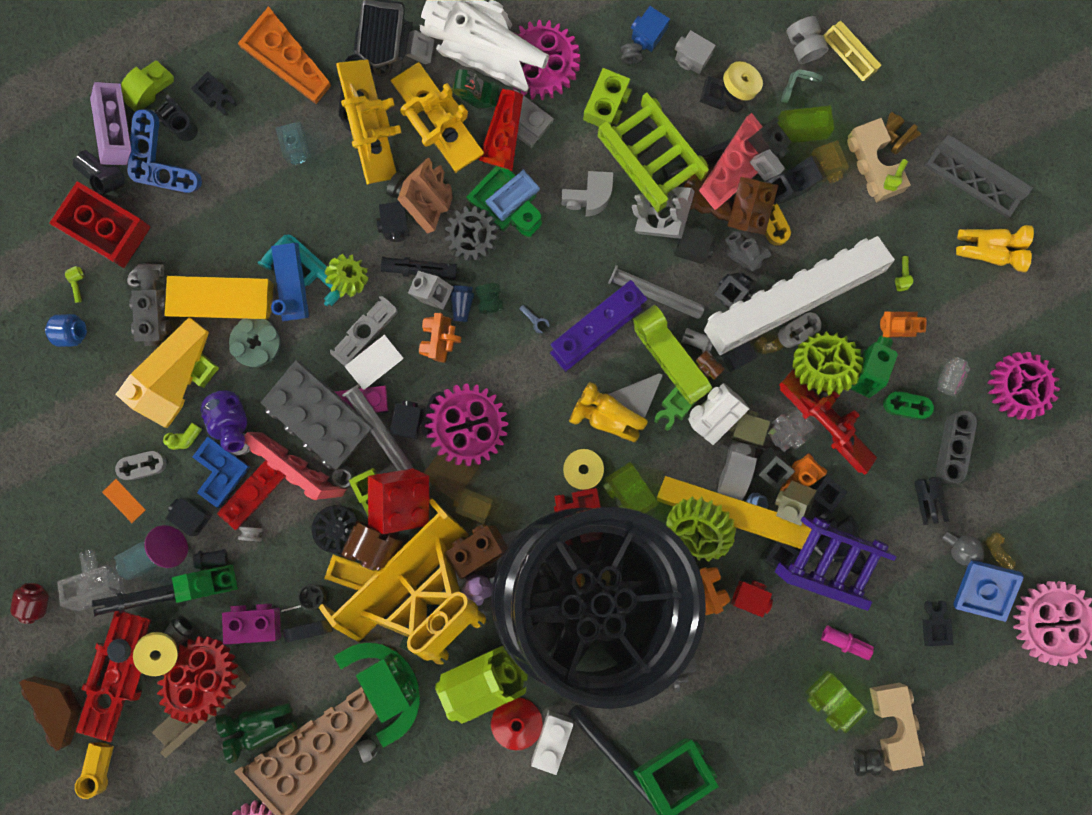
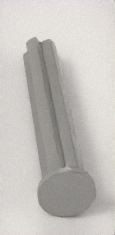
M618 265L615 266L608 282L609 284L613 282L623 286L632 280L644 296L697 319L702 317L705 310L704 305L618 269Z
M357 384L344 393L342 396H346L355 410L374 427L371 433L398 471L412 469L413 466L359 390L358 387L360 385Z

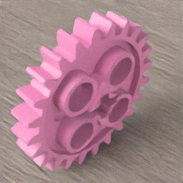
M1047 581L1046 586L1038 583L1037 590L1029 588L1028 592L1031 597L1021 596L1022 601L1025 603L1024 606L1016 605V608L1021 611V615H1013V618L1020 620V624L1013 627L1022 632L1016 637L1019 640H1025L1022 648L1031 649L1030 656L1038 657V661L1043 663L1048 661L1050 665L1057 666L1058 662L1060 665L1068 666V660L1071 663L1077 664V656L1086 659L1087 656L1084 650L1092 651V645L1090 644L1092 641V607H1089L1092 598H1083L1084 590H1076V585L1068 584L1066 586L1065 582L1060 581L1057 584L1053 581ZM1069 603L1071 611L1067 615L1065 612V606ZM1042 606H1044L1046 613L1041 618L1039 610ZM1059 620H1079V622L1076 624H1057L1055 627L1048 625L1040 626L1037 628L1035 627L1036 623H1055L1059 622ZM1073 629L1075 636L1070 640L1069 632ZM1048 632L1050 637L1049 641L1045 644L1043 636Z

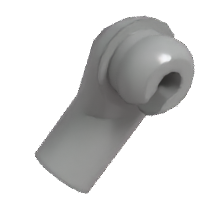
M138 264L128 275L127 282L131 287L141 286V281H138L137 270H159V277H163L164 265Z

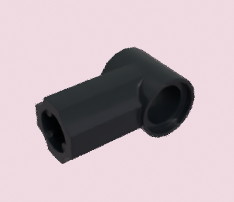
M87 150L79 152L76 158L73 159V167L89 179L90 185L96 193L104 195L124 186L125 179L119 168L100 164V160Z

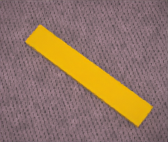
M665 476L657 496L658 502L670 506H675L676 503L679 504L682 499L688 501L691 497H694L697 501L701 497H703L705 502L713 500V505H722V511L729 512V518L734 519V527L802 549L811 531L804 523L799 526L777 517V512L667 476Z

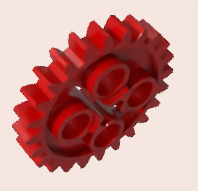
M199 636L196 642L189 639L187 647L182 644L179 645L180 652L178 653L175 665L170 671L163 674V680L157 682L158 685L163 686V689L157 692V695L164 697L159 702L160 705L166 707L164 712L171 714V718L187 724L189 722L198 724L199 720L206 722L208 714L212 716L217 715L216 707L224 709V698H232L228 693L229 689H236V686L231 684V681L238 678L237 674L232 673L238 667V664L232 662L235 655L229 653L230 648L219 640H214L210 637L204 639Z

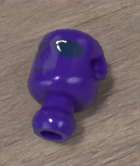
M227 390L217 391L208 395L201 405V417L204 420L208 434L220 440L221 447L227 452L232 453L241 450L246 441L243 431L246 429L248 421L239 396Z

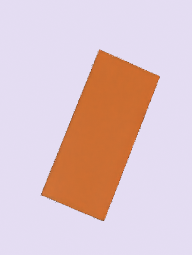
M117 479L102 491L131 523L145 511L144 507Z

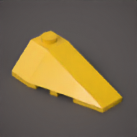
M189 317L129 375L116 395L134 411L168 428L184 405V393L187 385H191L193 379L191 374L194 365L200 360L209 332Z

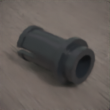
M222 549L203 553L202 550H199L198 553L193 554L194 568L203 571L207 567L228 565L227 551Z

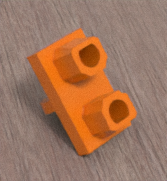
M884 312L880 321V328L883 332V337H916V332H926L927 318L917 317L918 312Z
M434 313V317L423 319V331L432 334L430 342L422 341L420 343L419 354L437 362L446 363L447 351H453V343H461V337L455 335L456 327L451 326V318L443 316L442 313Z
M809 453L793 463L791 467L795 472L781 486L780 491L785 492L791 481L810 487L825 476L827 470L820 466Z
M699 568L705 591V615L723 612L722 607L731 600L725 589L715 591L713 583L720 580L721 577L718 568Z

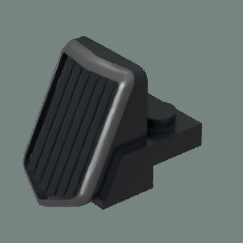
M363 0L361 3L360 22L355 34L353 53L358 54L363 60L368 59L369 64L373 67L384 66L396 60L403 61L409 32L413 31V22L405 20V5L402 2L392 0Z

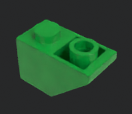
M233 565L172 577L176 603L238 590Z

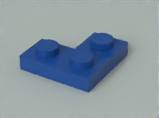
M207 437L193 455V458L212 471V473L197 493L215 507L220 508L249 470L250 466L233 453L225 451L214 439Z

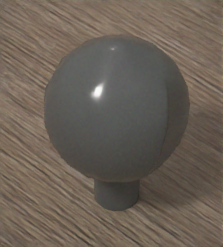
M949 531L943 536L942 539L953 546L951 554L958 564L968 567L971 561H984V548L977 538L968 535L957 538Z

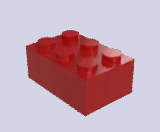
M78 181L49 223L122 268H125L151 228L140 218Z

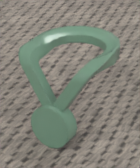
M797 70L791 73L781 102L788 103L797 77L814 82H822L823 76L806 70Z

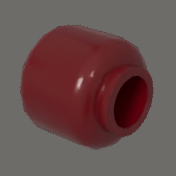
M36 583L23 584L13 592L10 607L11 615L24 624H31L35 620L43 618L47 612L48 592L43 589L42 585Z

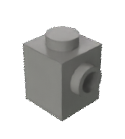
M690 30L686 38L682 36L675 47L677 51L675 60L678 61V64L683 69H691L700 75L711 58L716 45Z
M418 271L408 294L424 304L444 309L454 287L438 276Z

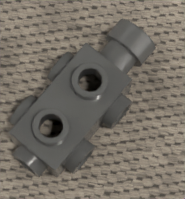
M137 270L138 281H141V290L131 291L132 296L129 301L130 308L133 311L131 332L134 336V341H144V346H160V341L166 340L167 335L171 333V323L169 320H166L165 316L166 295L164 290H157L156 280H159V270Z

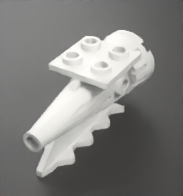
M427 0L424 5L421 18L425 19V26L420 25L421 33L428 37L444 40L442 45L438 44L436 48L442 56L449 57L463 66L471 67L485 76L499 80L507 86L527 92L529 87L520 62L542 69L548 63L549 54L544 53L509 30L512 27V23L508 18V14L504 11L503 5L494 0H489V2L484 0Z

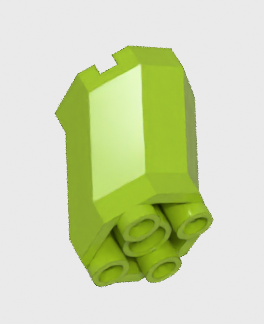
M500 646L441 674L440 681L436 683L435 690L447 718L452 722L457 720L462 724L524 695L527 687L523 688L524 681L528 680V674L512 660L505 648Z

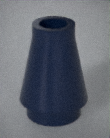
M453 286L454 288L450 294L453 321L468 322L469 312L475 295L472 293L473 287Z

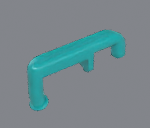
M284 235L273 245L299 243L301 264L310 271L304 278L305 287L309 286L318 277L331 289L333 285L325 283L327 278L325 269L327 266L295 237ZM271 248L262 257L261 261L257 262L258 265L268 270L272 269L271 265L273 263ZM337 289L333 292L330 291L324 298L325 306H333L338 301L340 295Z

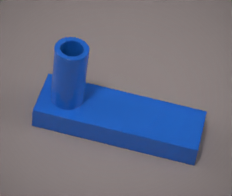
M299 243L271 246L279 300L273 301L271 305L272 312L276 315H281L282 321L309 318Z

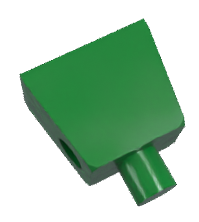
M881 335L878 337L877 342H874L863 352L861 356L863 358L862 371L858 375V382L852 385L850 390L871 398L887 386L898 353L891 349L893 344L891 338Z

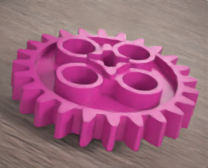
M538 20L535 27H533L531 22H528V29L526 30L519 26V37L544 53L549 54V60L544 69L520 62L521 65H524L522 69L529 87L527 92L521 90V94L525 96L530 92L532 100L536 94H540L541 100H544L547 93L551 99L554 98L553 91L563 94L562 86L570 88L569 79L576 80V73L574 71H580V66L577 62H580L581 59L580 54H577L579 46L574 45L575 37H568V29L560 32L559 23L552 28L550 20H548L546 26H542L541 20ZM546 43H553V44H555V45H554L553 47H551V48H545V47H544V45H545ZM553 65L562 66L559 70L550 69ZM531 72L538 73V75L534 78L527 77V75Z
M468 383L463 385L462 391L458 385L453 386V393L449 389H445L444 394L446 398L440 395L436 396L439 405L430 404V407L435 412L434 414H426V417L432 419V423L426 424L425 427L431 428L433 431L427 435V438H435L431 447H440L437 453L438 456L447 453V462H450L455 457V465H460L464 459L465 466H470L472 459L476 465L481 464L480 457L484 460H490L488 452L498 453L494 446L504 444L499 437L507 436V433L502 431L501 428L507 426L508 423L501 421V418L507 415V413L499 412L498 410L503 404L493 403L496 395L487 397V388L479 393V385H474L472 390H470ZM473 402L480 406L481 411L478 416H474L470 412V406ZM449 409L454 410L457 414V419L454 423H449L446 419V412ZM483 417L488 418L487 422L470 426L468 429H459L450 433L446 432L447 428L464 424L465 420L469 422ZM481 426L487 430L488 434L487 438L483 441L477 436V431ZM457 433L464 438V443L460 448H457L453 443V438Z

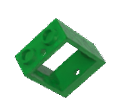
M684 738L633 771L657 815H677L719 787L715 781L717 775L709 764L706 765L702 755L704 753L697 741L693 742L692 739ZM687 751L705 783L670 806L652 773Z

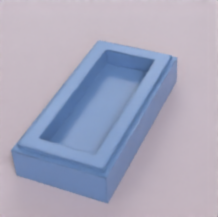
M523 169L485 202L501 221H504L539 192L540 187Z

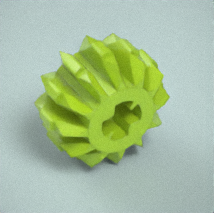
M343 254L339 255L337 259H331L329 266L325 269V274L327 275L325 283L333 285L331 292L337 289L340 297L347 293L350 298L356 293L362 292L364 285L368 282V277L365 276L368 268L360 267L362 260L354 261L353 254L348 259Z

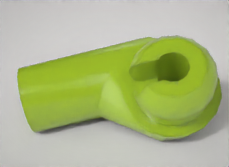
M191 423L184 433H167L163 438V443L173 450L187 449L203 429Z

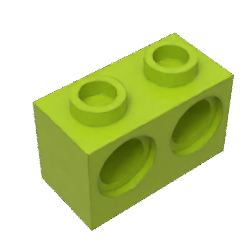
M603 68L584 110L583 120L598 127L606 121L611 127L613 124L618 125L623 111L619 110L622 102H628L632 89L629 88L630 78ZM616 87L619 89V92L611 93L608 91V88ZM605 108L610 111V114L601 115L598 110Z

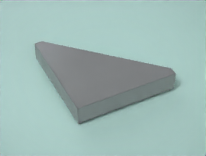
M656 374L612 392L609 395L617 399L628 409L645 418L662 374Z

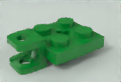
M495 166L466 197L473 206L480 207V212L483 209L489 211L487 218L490 216L495 217L496 220L493 224L498 226L502 232L512 224L522 235L531 237L542 226L541 214L531 204L537 197L536 194L504 221H501L486 204L485 201L516 176L508 169Z

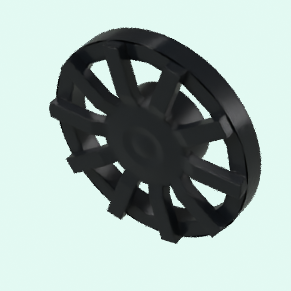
M333 505L322 509L314 518L311 526L315 543L322 550L329 553L343 552L339 539L342 538L347 542L348 538L345 534L351 533L352 529H347L346 525L352 522L356 523L358 518L353 511L344 506ZM335 509L342 510L338 519L335 517ZM328 511L331 514L332 520L330 521L323 515ZM347 512L352 518L344 522L342 519ZM320 518L326 523V526L317 525ZM316 529L325 530V533L317 536ZM328 536L329 539L324 546L320 540ZM333 539H335L336 549L329 548Z

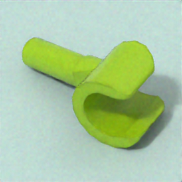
M906 159L901 161L895 176L889 174L886 176L884 189L896 191L898 186L901 185L902 173L908 163Z
M908 256L902 257V277L895 279L897 291L908 290L913 284V278L909 275Z
M74 266L65 272V277L71 283L75 303H80L82 300L77 281L85 278L80 267Z

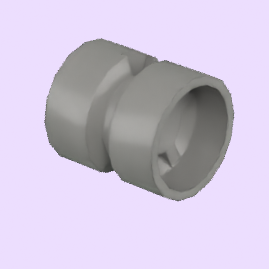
M816 16L803 18L787 28L786 32L791 44L796 45L794 52L799 64L814 61L828 52L829 48L824 36L819 35L821 28Z

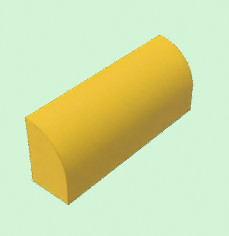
M167 276L165 316L268 319L272 311L274 283L269 279Z

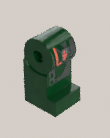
M459 69L455 74L452 92L475 108L496 107L500 85L495 82L488 83L470 70Z

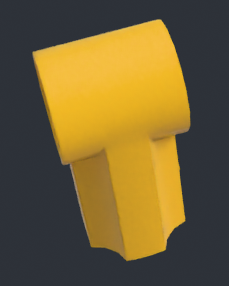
M102 742L89 743L81 776L75 783V792L80 798L89 799L106 790L108 786L107 772L114 746ZM89 778L95 782L94 791L88 786Z

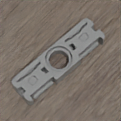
M383 296L379 297L381 301H378L369 310L367 316L363 314L346 332L349 336L346 335L334 348L335 351L330 350L331 355L342 365H347L361 354L397 315V309ZM362 325H368L371 328V334L367 338H360L357 334L359 327Z

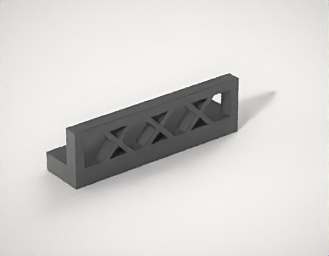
M949 134L939 142L925 164L927 168L1006 218L1011 217L1020 201L1026 198L1033 189L1030 185ZM939 153L948 158L950 167L941 168L933 163ZM964 168L967 170L970 180H960L957 177L956 169ZM984 181L988 183L991 193L982 194L979 192L977 182ZM1005 194L1013 199L1008 209L1000 205L999 195Z

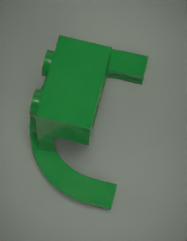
M359 643L334 655L340 669L361 659H380L378 662L356 674V677L381 723L402 712L395 722L376 733L382 747L384 748L401 738L414 723L420 704L418 682L408 662L395 650L378 643Z

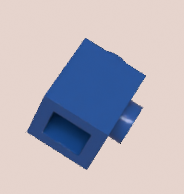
M649 6L643 16H637L631 26L633 30L632 40H634V43L642 45V50L647 49L652 52L667 31L670 18Z

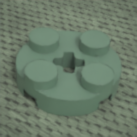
M241 319L230 334L229 350L241 364L251 368H259L276 359L281 349V339L278 331L269 321L265 319ZM259 336L258 340L262 342L261 346L250 349V339Z

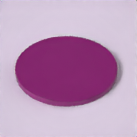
M157 526L145 538L144 547L147 556L154 564L160 567H176L185 560L188 554L186 538L178 529L172 526Z

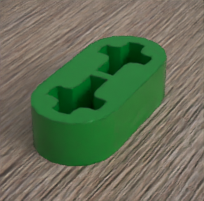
M904 392L890 393L883 400V407L887 413L916 420L930 417L934 410V405L929 398ZM898 397V402L905 403V407L900 406L895 410L894 405L890 404V400ZM922 402V407H925L926 411L921 412V414H919L918 409L911 408V405H918Z

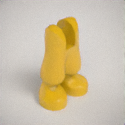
M1024 225L1015 234H1011L1008 229L958 230L957 239L977 242V247L958 246L956 247V255L1000 266L1011 264L1018 272H1027L1031 264L1032 253L1026 249L1033 240V226ZM1007 247H1011V248L1018 249V250H1017V251H1009V250L1007 249Z
M589 382L585 387L569 419L570 423L576 425L584 418H587L592 427L635 443L640 436L638 430H643L648 423L645 418L625 407L611 395L599 393L596 384Z

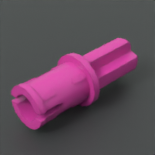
M829 625L825 627L822 633V641L841 648V651L844 653L848 651L865 660H870L873 655L874 647L854 638L851 633L847 635Z

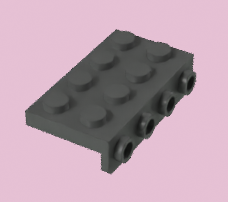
M299 360L294 361L260 402L266 407L265 411L269 416L279 419L284 423V429L293 436L297 435L303 441V446L312 453L316 452L322 458L321 462L329 469L338 470L341 466H344L345 461L374 428Z

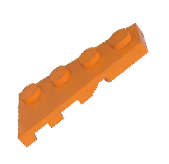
M269 6L238 42L243 50L315 104L320 101L331 87L328 79L304 52L303 48L292 37Z

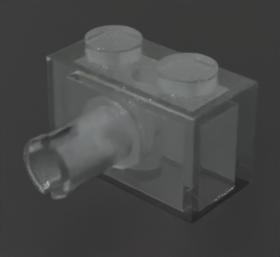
M87 550L85 555L84 552L79 553L82 573L57 581L60 606L79 612L93 607L92 600L117 596L116 593L119 592L125 594L122 572L107 565L98 568L97 552L95 550Z

